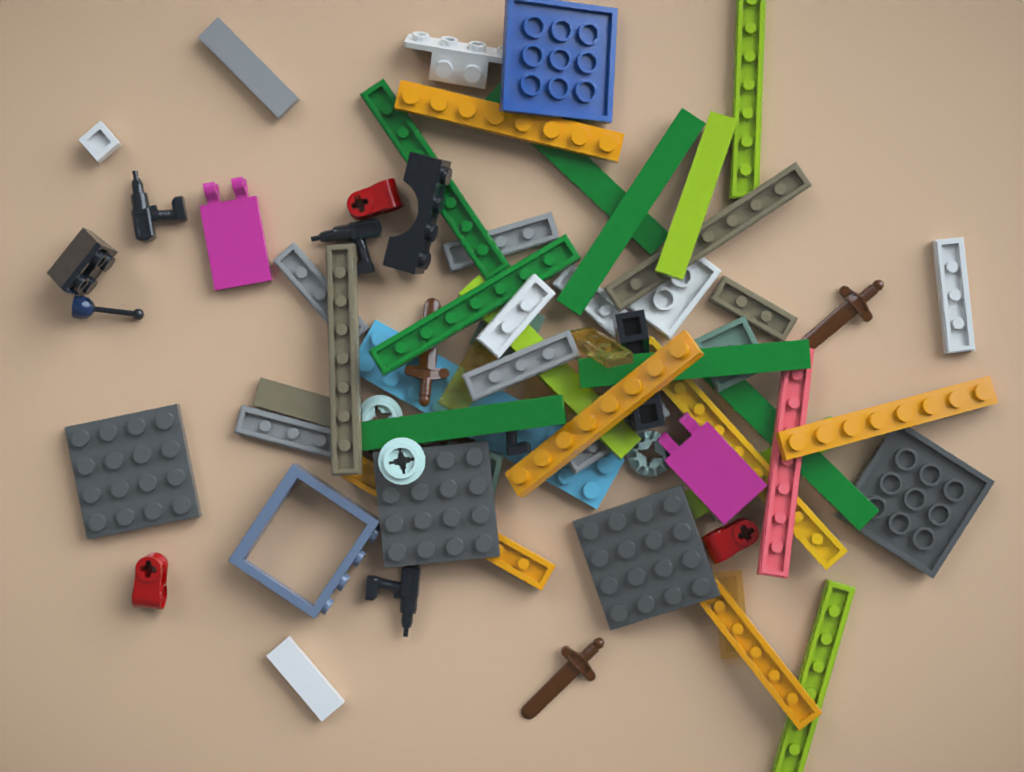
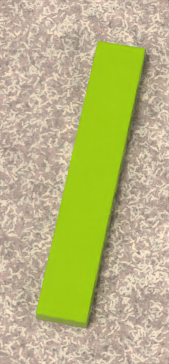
M710 111L655 273L683 282L738 119Z

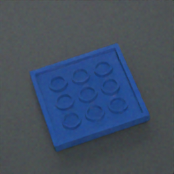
M505 0L500 112L601 124L612 123L618 8L561 0Z

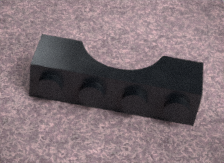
M410 152L403 181L416 194L418 215L408 231L398 236L389 237L383 261L384 266L411 274H424V271L428 269L431 262V253H429L431 242L435 241L438 234V225H436L438 214L443 211L445 205V197H443L445 186L450 183L452 177L450 161Z
M644 309L615 314L612 317L619 355L649 353V334ZM658 392L630 413L633 431L666 426L661 398Z

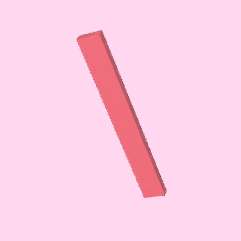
M810 348V369L787 370L780 373L757 575L788 579L802 456L783 461L775 433L806 425L814 349Z

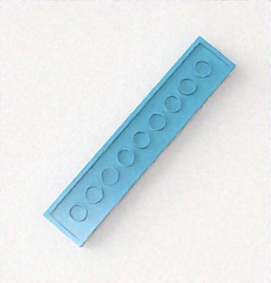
M375 319L359 347L360 377L424 413L518 400L504 391H499L473 402L462 377V374L468 371L437 354L436 368L448 369L449 377L446 380L432 381L430 403L428 406L423 407L419 403L420 380L406 376L404 373L407 365L419 366V356L383 377L368 353L370 349L399 332ZM564 425L517 430L518 442L527 441L530 443L531 451H533ZM506 432L469 437L475 439V441L488 440L490 450L504 453V458L515 464L530 453L507 456ZM610 452L575 475L566 464L546 481L598 509L625 459L619 460Z

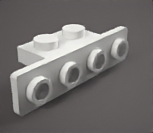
M425 32L408 34L404 41L405 48L432 52L429 80L485 89L489 62L502 64L503 46H498L497 48L486 47L485 43L479 41H470L469 44L458 42V39L449 36H443L441 39L432 38Z

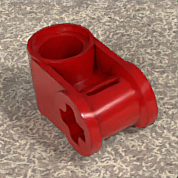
M395 178L386 179L356 191L347 200L349 213L353 218L360 221L381 214H387L405 206ZM362 200L363 203H368L364 206L365 211L360 212L358 208L353 209L357 206L356 201Z
M739 518L705 534L701 539L713 563L718 564L753 545L759 538V530L751 520ZM742 525L751 528L748 531L749 537L744 538L742 535L738 536L741 533L740 527Z
M153 552L139 559L136 563L132 591L133 607L164 609L167 600L168 561L163 554ZM150 562L153 567H156V571L153 573L152 568L147 567V564Z

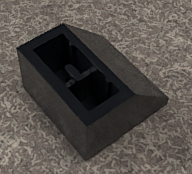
M82 228L47 274L63 291L84 296V294H89L98 283L96 279L99 275L112 267L116 260L114 256L118 251L92 231Z

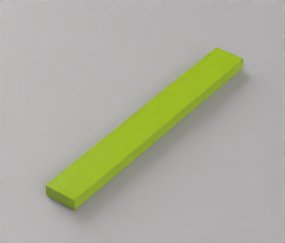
M736 0L732 118L738 119V123L731 140L729 200L742 198L757 188L760 182L766 0Z
M479 274L459 292L458 296H462L486 280ZM504 306L481 320L488 325ZM528 324L509 348L513 352H517L544 339ZM567 363L537 375L555 395L563 394L564 404L576 416L600 397L591 387L579 388L578 374ZM622 420L601 436L599 440L621 460L641 438Z
M829 579L825 581L797 678L820 709L822 708L856 589L853 586ZM788 716L786 717L771 772H803L819 716L800 731Z

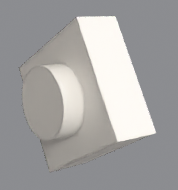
M101 121L79 139L99 163L104 161L122 145Z

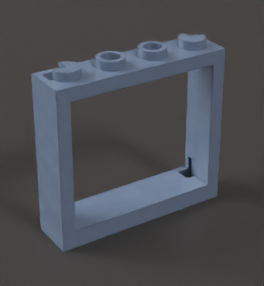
M298 463L292 464L228 561L315 619L320 612L324 615L327 613L334 602L330 597L336 588L340 591L343 589L350 578L346 573L352 564L356 567L359 565L366 554L362 549L368 540L373 543L381 532L378 526L380 520L379 517ZM299 479L367 524L315 604L247 560V557Z

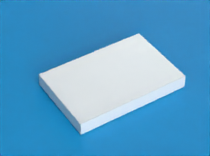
M703 257L687 268L683 282L671 278L627 308L631 311L644 309L646 322L670 339L721 273V270Z

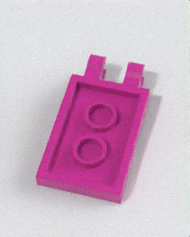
M243 177L231 179L236 199L221 202L219 187L215 182L203 184L208 204L199 207L215 291L273 281L258 197H249L247 182Z
M686 412L678 420L692 435L680 446L666 431L657 438V441L670 453L664 461L725 525L767 487V484L708 421L700 426Z

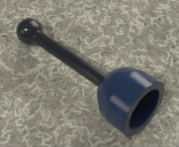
M75 295L72 303V318L87 319L94 312L133 316L136 320H141L144 317V312L141 309L131 311L97 307L90 298Z

